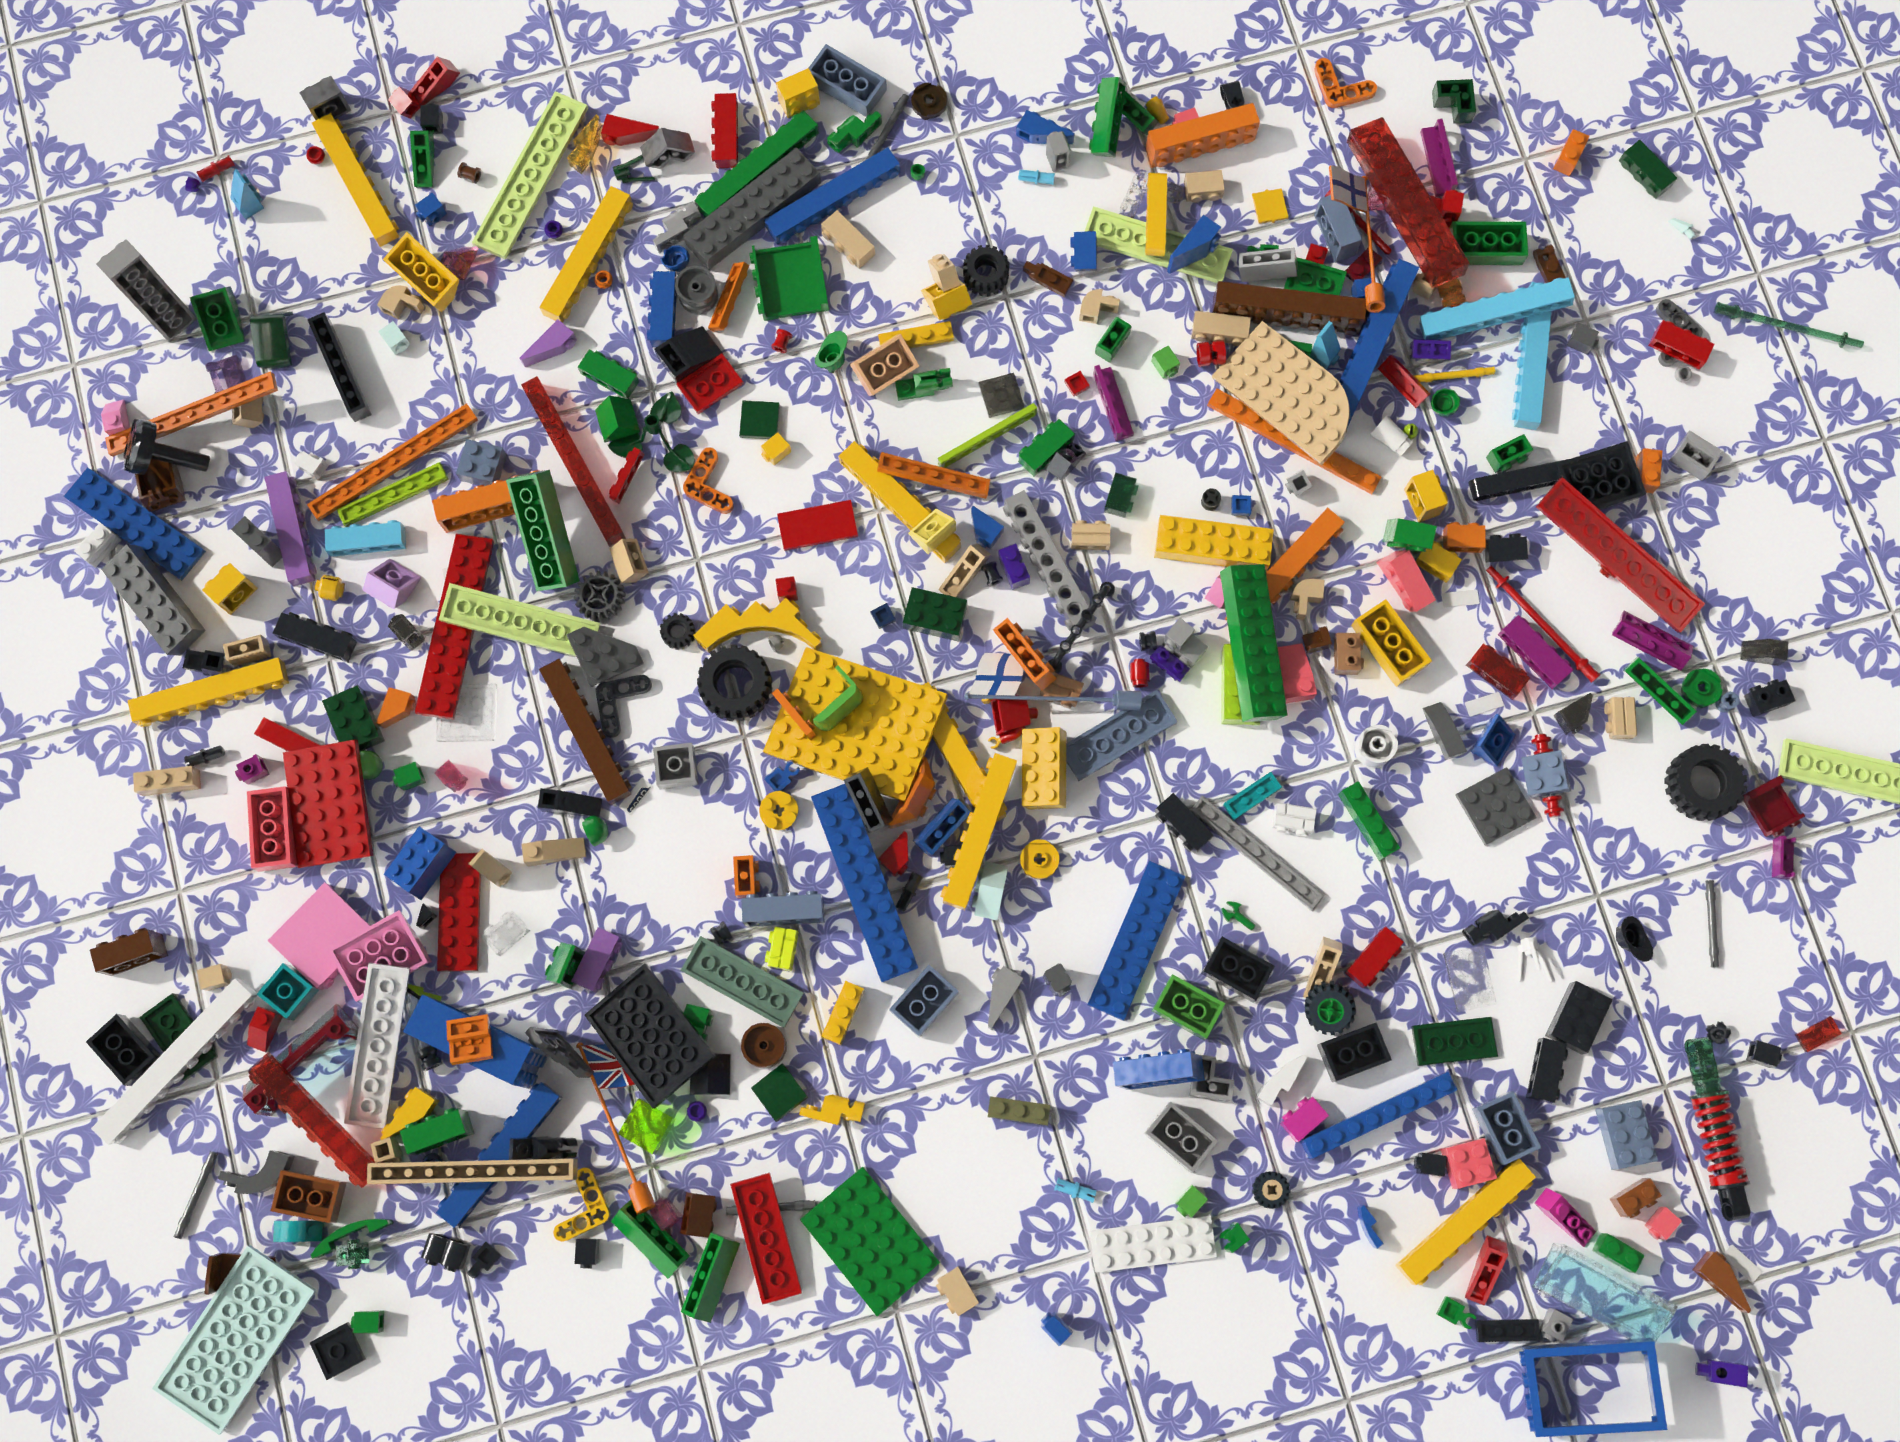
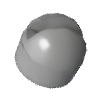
M1687 366L1679 367L1674 373V377L1680 382L1688 381L1692 376V371Z
M780 635L768 638L774 652L784 646V641H781L783 638Z

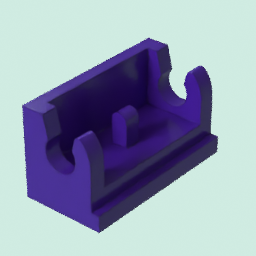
M1414 339L1410 343V349H1412L1410 359L1451 360V341Z

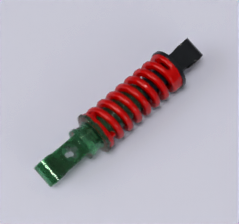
M1708 1037L1687 1039L1684 1048L1693 1080L1692 1086L1694 1085L1696 1094L1690 1096L1693 1109H1700L1694 1115L1696 1118H1702V1121L1697 1123V1127L1705 1130V1132L1699 1135L1700 1139L1707 1140V1143L1702 1145V1149L1713 1151V1153L1704 1157L1707 1162H1715L1714 1165L1707 1167V1171L1718 1173V1176L1709 1175L1710 1190H1718L1721 1212L1725 1220L1735 1221L1749 1218L1751 1210L1744 1186L1751 1183L1747 1174H1745L1746 1168L1735 1166L1741 1164L1744 1158L1740 1155H1733L1741 1151V1146L1733 1143L1739 1139V1136L1731 1133V1131L1736 1129V1124L1728 1121L1733 1119L1734 1114L1726 1112V1109L1731 1107L1729 1102L1730 1092L1721 1088V1077L1718 1074L1711 1040Z

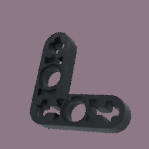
M636 675L602 682L596 687L601 726L607 737H617L621 732L616 699L649 692L652 683L648 676ZM641 680H644L646 683L648 682V684H645V688H641L639 685L634 686L636 690L633 691L632 681L635 685L640 684ZM622 683L629 685V689L625 693L619 691V686ZM606 687L607 690H610L607 692L608 700L612 699V701H605L604 695L600 693L603 691V688ZM607 705L613 707V712L610 715L603 713V709ZM604 719H611L613 726L616 727L613 729V733L607 730L610 728L609 721H604Z

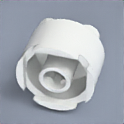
M1372 725L1366 728L1355 742L1357 760L1369 767L1384 766L1396 754L1398 749L1397 738L1392 733V730L1384 725Z

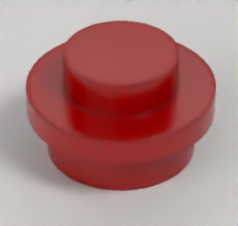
M312 146L307 150L306 157L311 164H320L325 159V153L322 148Z

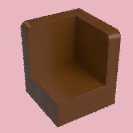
M1327 626L1319 627L1317 632L1302 636L1307 654L1329 649L1332 645Z

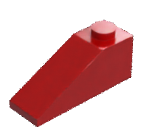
M437 56L410 92L421 105H426L449 88L460 72L450 60Z
M606 114L601 136L603 142L608 145L623 146L647 141L660 128L657 125Z
M1487 1235L1479 1252L1465 1294L1466 1299L1485 1306L1509 1255L1506 1242Z

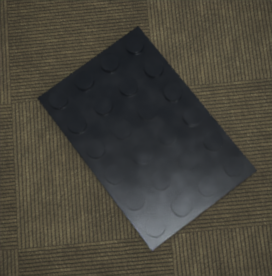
M645 963L585 1014L587 1020L653 1109L657 1108L716 1057L648 964Z

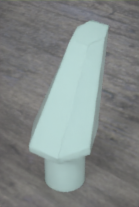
M1676 218L1668 221L1681 234L1685 233L1689 239L1696 236L1691 229L1693 224Z

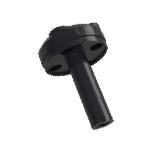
M144 419L133 420L128 442L124 450V471L145 475L151 459L199 471H207L210 462L209 455L155 442L156 423Z

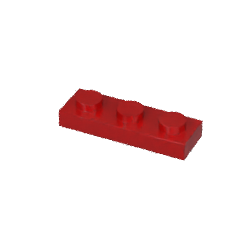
M1393 354L1377 368L1415 408L1419 407L1429 397L1430 393Z
M635 447L628 453L624 468L622 467L618 472L616 484H613L609 490V498L620 504L645 455Z

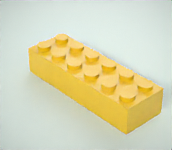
M1160 515L1154 558L1229 567L1230 565L1265 564L1267 572L1271 560L1274 529Z

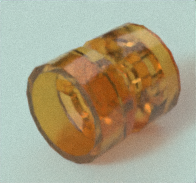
M1449 279L1437 286L1439 296L1442 298L1443 308L1456 307L1467 302L1465 295L1461 293L1463 287L1460 279Z

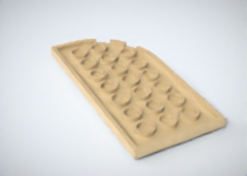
M1263 321L1252 331L1249 338H1246L1228 357L1226 364H1222L1212 375L1216 382L1321 465L1335 452L1347 433L1350 407L1347 395L1340 382Z

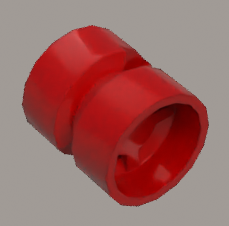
M1224 340L1213 341L1212 344L1208 342L1197 343L1196 355L1198 366H1210L1211 363L1214 365L1226 364Z

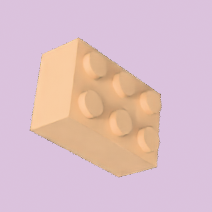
M901 334L892 337L850 363L868 396L875 395L920 367Z

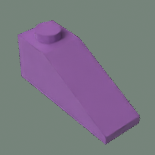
M557 319L519 359L524 367H528L563 354L574 347L577 341L574 332Z

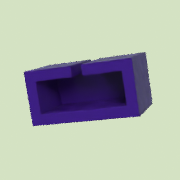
M1017 544L998 550V558L1011 589L1015 590L1030 584V575L1025 563H1022V556Z

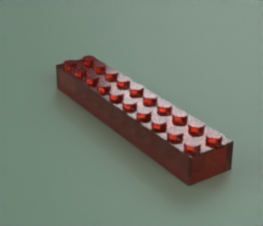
M1381 117L1351 129L1347 139L1348 146L1431 288L1464 276L1470 264L1385 119Z

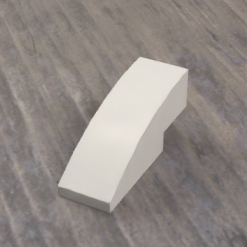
M1299 1056L1277 1070L1262 1086L1255 1098L1271 1106L1280 1090L1285 1093L1289 1092L1308 1056Z

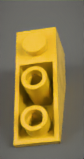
M419 1087L410 1089L405 1096L406 1101L395 1110L392 1122L387 1123L381 1132L383 1135L380 1139L395 1137L400 1134L401 1130L406 1129L405 1125L424 1121V1118L430 1116L439 1100Z

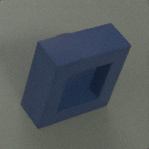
M887 603L870 611L878 629L896 621Z

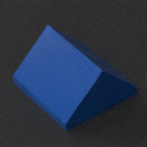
M1495 714L1488 721L1471 752L1498 767L1516 734L1499 714Z

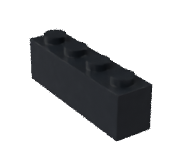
M281 612L273 630V634L276 637L341 661L349 662L357 644V641L352 638V634L346 631L336 632L335 628L325 624L323 627L317 625L318 622L308 618L306 621L302 620L299 615L289 612V614Z

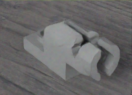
M693 201L685 205L686 211L679 208L662 219L666 232L658 234L653 239L658 253L684 240L683 235L689 231L687 226H692L701 219V214Z

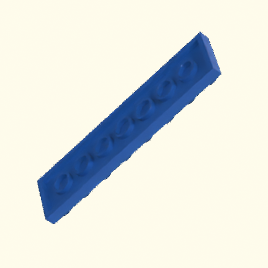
M88 467L64 495L66 499L129 544L141 546L150 559L181 581L206 552Z
M1148 862L1088 1001V1006L1121 1021L1125 1020L1185 876L1154 862Z

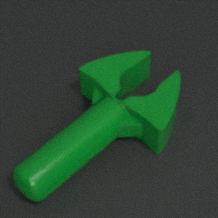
M1232 901L1226 902L1227 905L1233 908L1234 913H1229L1224 908H1221L1227 922L1230 919H1236L1251 931L1255 928L1256 925L1240 913L1239 907L1242 904Z

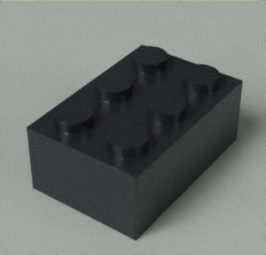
M1222 936L1218 940L1201 974L1254 1003L1257 1001L1275 966Z
M1578 981L1569 983L1545 1036L1552 1040L1566 1043L1567 1048L1581 1055L1589 1053L1613 999Z
M117 1013L86 1041L89 1047L124 1086H132L161 1056L126 1015Z
M1377 1022L1317 1044L1332 1083L1392 1061Z

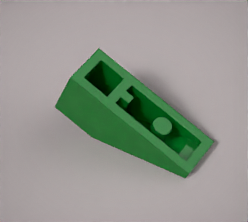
M410 131L414 187H433L435 150L433 131Z

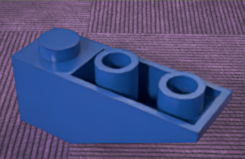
M1026 110L1016 127V136L1031 144H1046L1047 136L1056 131H1063L1068 144H1073L1075 133L1069 128H1063L1053 120H1047L1037 112Z

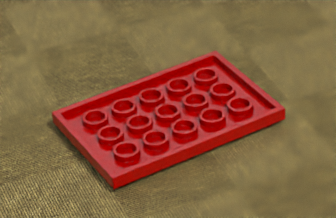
M358 740L283 752L298 868L374 856Z

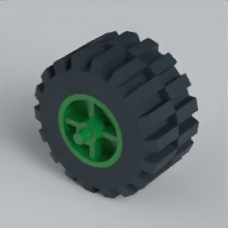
M1324 981L1321 982L1320 986L1317 984L1313 986L1314 989L1309 990L1308 997L1305 999V1015L1310 1026H1314V1030L1317 1032L1321 1030L1324 1035L1327 1032H1330L1331 1035H1335V1032L1341 1034L1344 1028L1348 1030L1350 1023H1353L1355 1020L1354 1015H1356L1354 997L1352 993L1350 994L1347 987L1344 988L1339 982L1334 984V981H1330L1328 984Z

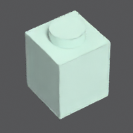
M394 321L378 331L395 355L404 352L410 345Z

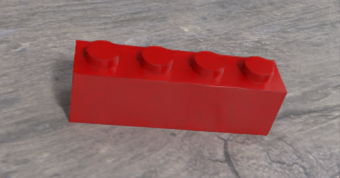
M736 93L714 94V101H711V109L714 112V117H711L712 129L715 128V134H711L712 145H715V150L711 151L712 162H715L716 168H734L738 163Z

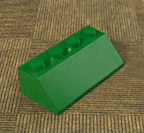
M1120 77L1102 78L1101 83L1098 84L1097 93L1099 94V100L1095 103L1096 120L1092 123V132L1094 133L1093 139H1090L1089 150L1095 156L1116 158L1127 85Z

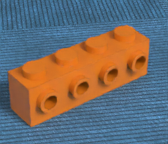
M1006 618L993 629L1041 691L1057 679L1053 674L1054 668L1049 662L1046 664L1043 662V654L1038 649L1034 650L1031 647L1034 643L1027 635L1023 637L1021 634L1023 629L1017 622L1013 624Z

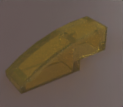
M597 114L573 140L576 148L567 157L570 167L580 174L584 172L591 162L599 144L602 124Z

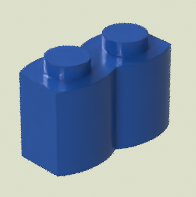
M1048 1312L1040 1320L1042 1322L1040 1327L1058 1347L1073 1333L1055 1312L1052 1314Z

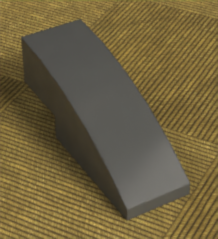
M1442 702L1422 708L1435 742L1439 744L1445 761L1465 754L1467 750L1463 740Z

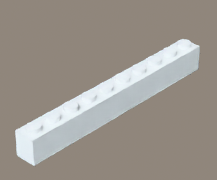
M235 978L91 1129L107 1145L121 1143L127 1137V1131L130 1128L134 1129L141 1122L140 1118L155 1108L156 1105L154 1103L159 1098H164L170 1092V1086L173 1083H178L184 1077L183 1073L188 1068L191 1069L199 1061L197 1058L212 1048V1042L216 1038L220 1039L227 1032L226 1028L240 1019V1013L255 1003L254 999L257 993L241 978Z

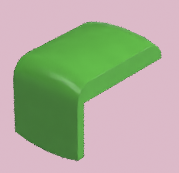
M839 665L835 668L850 687L813 719L814 725L823 731L832 730L863 701L861 691Z

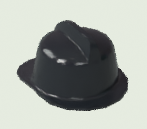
M1633 916L1626 917L1621 926L1616 928V941L1621 948L1631 952L1638 960L1648 962L1653 957L1651 942L1641 922Z

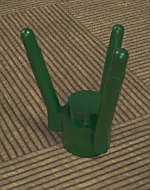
M642 155L613 167L617 181L622 180L623 184L627 182L654 181L655 177L628 178L631 175L628 166L642 160Z

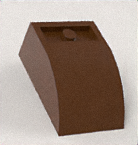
M151 459L145 475L135 474L139 500L149 512L186 500L177 465Z

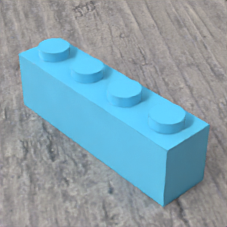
M390 520L383 524L371 522L369 525L363 526L352 524L350 527L333 526L331 529H325V551L331 557L406 549L405 527L397 520Z

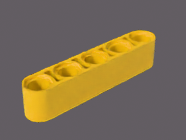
M1148 173L1146 256L1165 255L1167 173Z

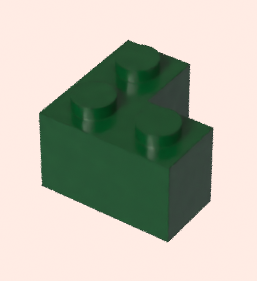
M1473 79L1436 81L1432 90L1433 108L1451 107L1453 124L1471 123L1476 114Z

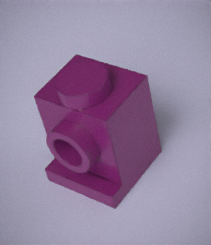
M257 754L236 764L238 770L235 771V774L239 781L243 780L244 783L249 785L270 775L263 758Z

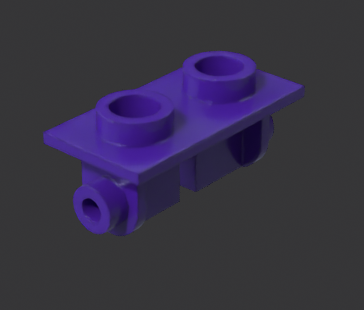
M1161 645L1150 656L1152 663L1162 670H1167L1166 673L1174 681L1181 682L1190 670L1187 665Z

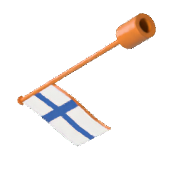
M1331 165L1329 166L1331 200L1341 202L1354 210L1366 213L1372 283L1365 287L1366 309L1369 312L1377 313L1384 310L1386 305L1384 286L1375 281L1366 183L1368 177L1356 176L1338 166Z

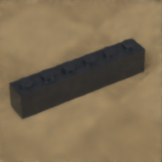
M325 312L307 319L349 416L354 422L371 416L372 413L331 320Z

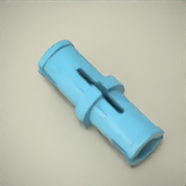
M1059 1177L1054 1188L1055 1191L1069 1194L1072 1198L1078 1197L1091 1203L1094 1202L1095 1198L1087 1194L1096 1196L1097 1190L1080 1186L1078 1182L1074 1184Z

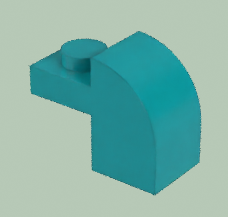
M316 1220L274 1221L273 1242L322 1241L323 1222Z

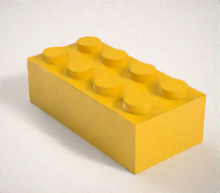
M1387 599L1355 619L1351 625L1356 633H1360V639H1363L1365 646L1396 687L1426 668L1432 662L1431 658Z
M1060 727L1022 729V806L1029 810L1066 808L1067 732Z

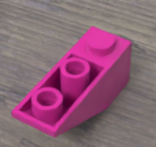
M1546 1188L1534 1204L1549 1219L1582 1247H1585L1596 1233L1593 1227L1562 1195Z

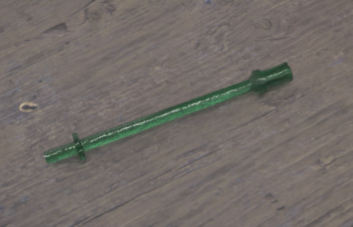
M1717 302L1714 309L1715 314L1729 316L1733 320L1740 317L1839 342L1838 346L1840 348H1843L1845 344L1862 348L1864 345V341L1848 337V332L1845 331L1842 335L1744 311L1736 304L1732 306Z

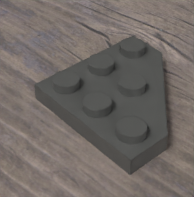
M586 627L566 634L590 687L644 664L637 647L630 643Z
M530 1027L525 1032L532 1046L538 1047L555 1062L562 1064L572 1071L578 1078H590L594 1073L558 1030Z

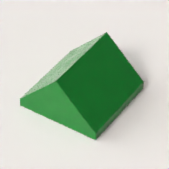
M609 395L595 409L604 443L640 432L631 399Z

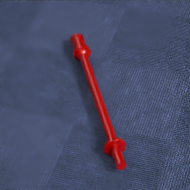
M1492 565L1486 569L1498 583L1495 588L1502 587L1575 662V669L1577 671L1580 670L1591 683L1601 675L1588 663L1589 660L1587 658H1581L1507 582L1510 578L1509 576L1503 578Z

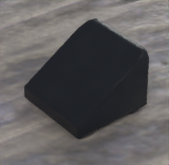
M424 903L421 906L416 926L421 929H425L437 917L434 911Z

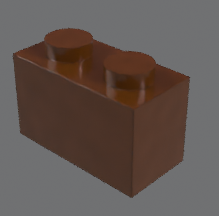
M686 1192L680 1234L709 1238L714 1227L712 1217L717 1208L716 1196Z

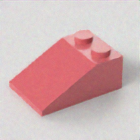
M1303 644L1277 647L1286 703L1314 699L1317 691Z

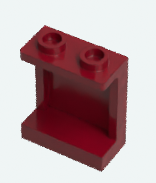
M1781 775L1743 795V802L1765 837L1771 834L1776 837L1785 832L1783 828L1788 825L1790 828H1793L1802 823L1800 819L1805 817L1804 813H1798L1781 786L1785 782Z

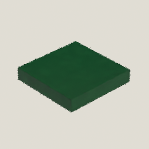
M742 400L739 437L770 439L778 432L780 403Z

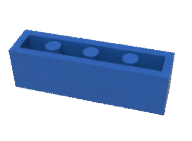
M653 271V278H650L649 281L652 295H649L651 312H648L650 329H647V341H650L652 347H658L666 340L675 337L677 302L675 288L677 276L675 271Z

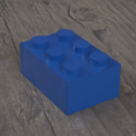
M419 826L383 875L416 898L422 900L457 852Z

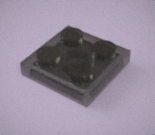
M1014 372L978 382L988 418L1024 408Z

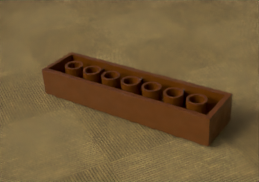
M1218 281L1213 296L1212 313L1251 317L1250 322L1254 324H1260L1263 321L1275 327L1307 328L1310 331L1322 330L1330 321L1333 324L1335 333L1341 332L1352 336L1359 334L1365 321L1366 299Z

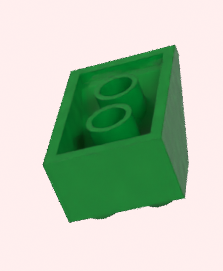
M231 286L189 297L208 351L245 342L238 305Z
M561 942L554 949V960L552 965L549 964L546 969L545 975L547 977L545 980L572 989L574 983L571 981L585 951L575 945Z

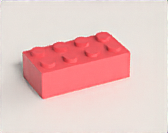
M288 787L247 791L251 869L262 872L298 867Z

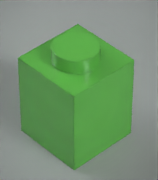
M1169 345L1152 355L1151 362L1162 379L1167 376L1172 377L1178 373L1180 362Z
M1190 1185L1175 1202L1178 1206L1176 1210L1183 1217L1188 1215L1192 1218L1208 1199L1196 1187Z

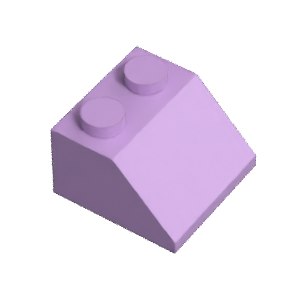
M388 559L367 572L363 591L383 602L388 607L395 609L406 602L421 577L394 560Z

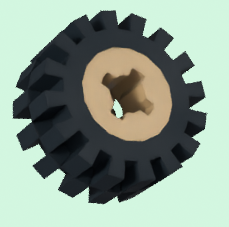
M1274 1171L1264 1172L1255 1178V1182L1252 1185V1194H1254V1199L1260 1206L1269 1209L1280 1208L1289 1199V1193H1291V1190H1289L1290 1184L1287 1182L1286 1177H1283L1280 1173Z

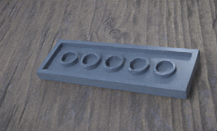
M1155 690L1142 698L1140 710H1121L1066 743V762L1079 782L1177 724L1178 721L1158 690Z

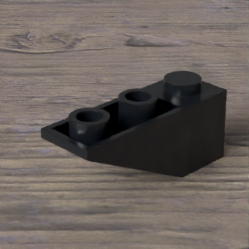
M540 788L537 808L542 812L587 817L596 815L600 817L602 798Z

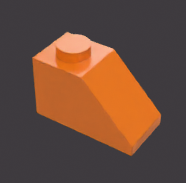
M389 687L376 724L381 728H387L408 717L415 708V697L411 693Z

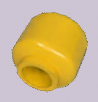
M323 575L321 580L316 581L315 591H318V596L321 599L337 601L339 597H343L345 583H342L341 578Z

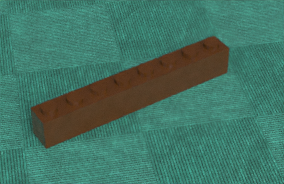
M559 658L540 668L539 671L607 802L613 805L632 795L629 790L632 786L627 777L623 779L620 773L623 771L618 761L614 762L612 758L614 752L609 744L606 745L603 741L606 736L601 728L597 729L595 725L597 719L593 712H588L586 706L589 704L585 696L579 695L577 690L580 687L575 678L571 679L569 673L572 671L567 662L563 663Z

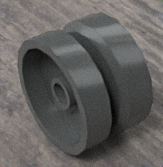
M693 265L686 267L678 274L675 288L680 304L685 310L701 314L708 312L715 306L719 293L714 275L710 270L703 266Z

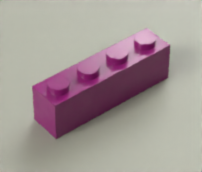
M1519 615L1497 634L1551 689L1555 688L1573 671L1571 664L1566 659H1562L1557 654V650L1552 645H1548L1543 640V636L1538 631H1534L1530 627V623Z

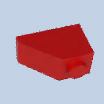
M905 830L878 858V862L894 877L898 874L902 876L909 868L907 866L909 864L908 833Z
M258 1006L249 1024L247 1045L266 1053L283 1016Z

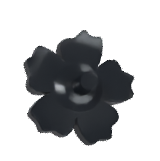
M1718 1021L1716 1026L1714 1024L1707 1025L1706 1028L1708 1032L1706 1039L1710 1043L1714 1041L1717 1044L1725 1043V1038H1729L1731 1034L1730 1028H1727L1723 1021Z

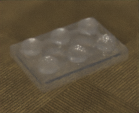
M1484 946L1443 953L1457 1012L1497 1005Z

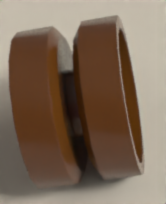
M758 1023L745 1031L741 1039V1050L744 1058L750 1064L758 1068L769 1069L778 1065L783 1060L787 1052V1042L784 1034L776 1026L769 1023ZM763 1041L767 1043L765 1049L760 1048V1045H763Z

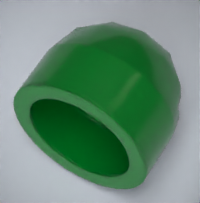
M914 164L910 171L911 177L914 180H921L925 175V167L921 164Z

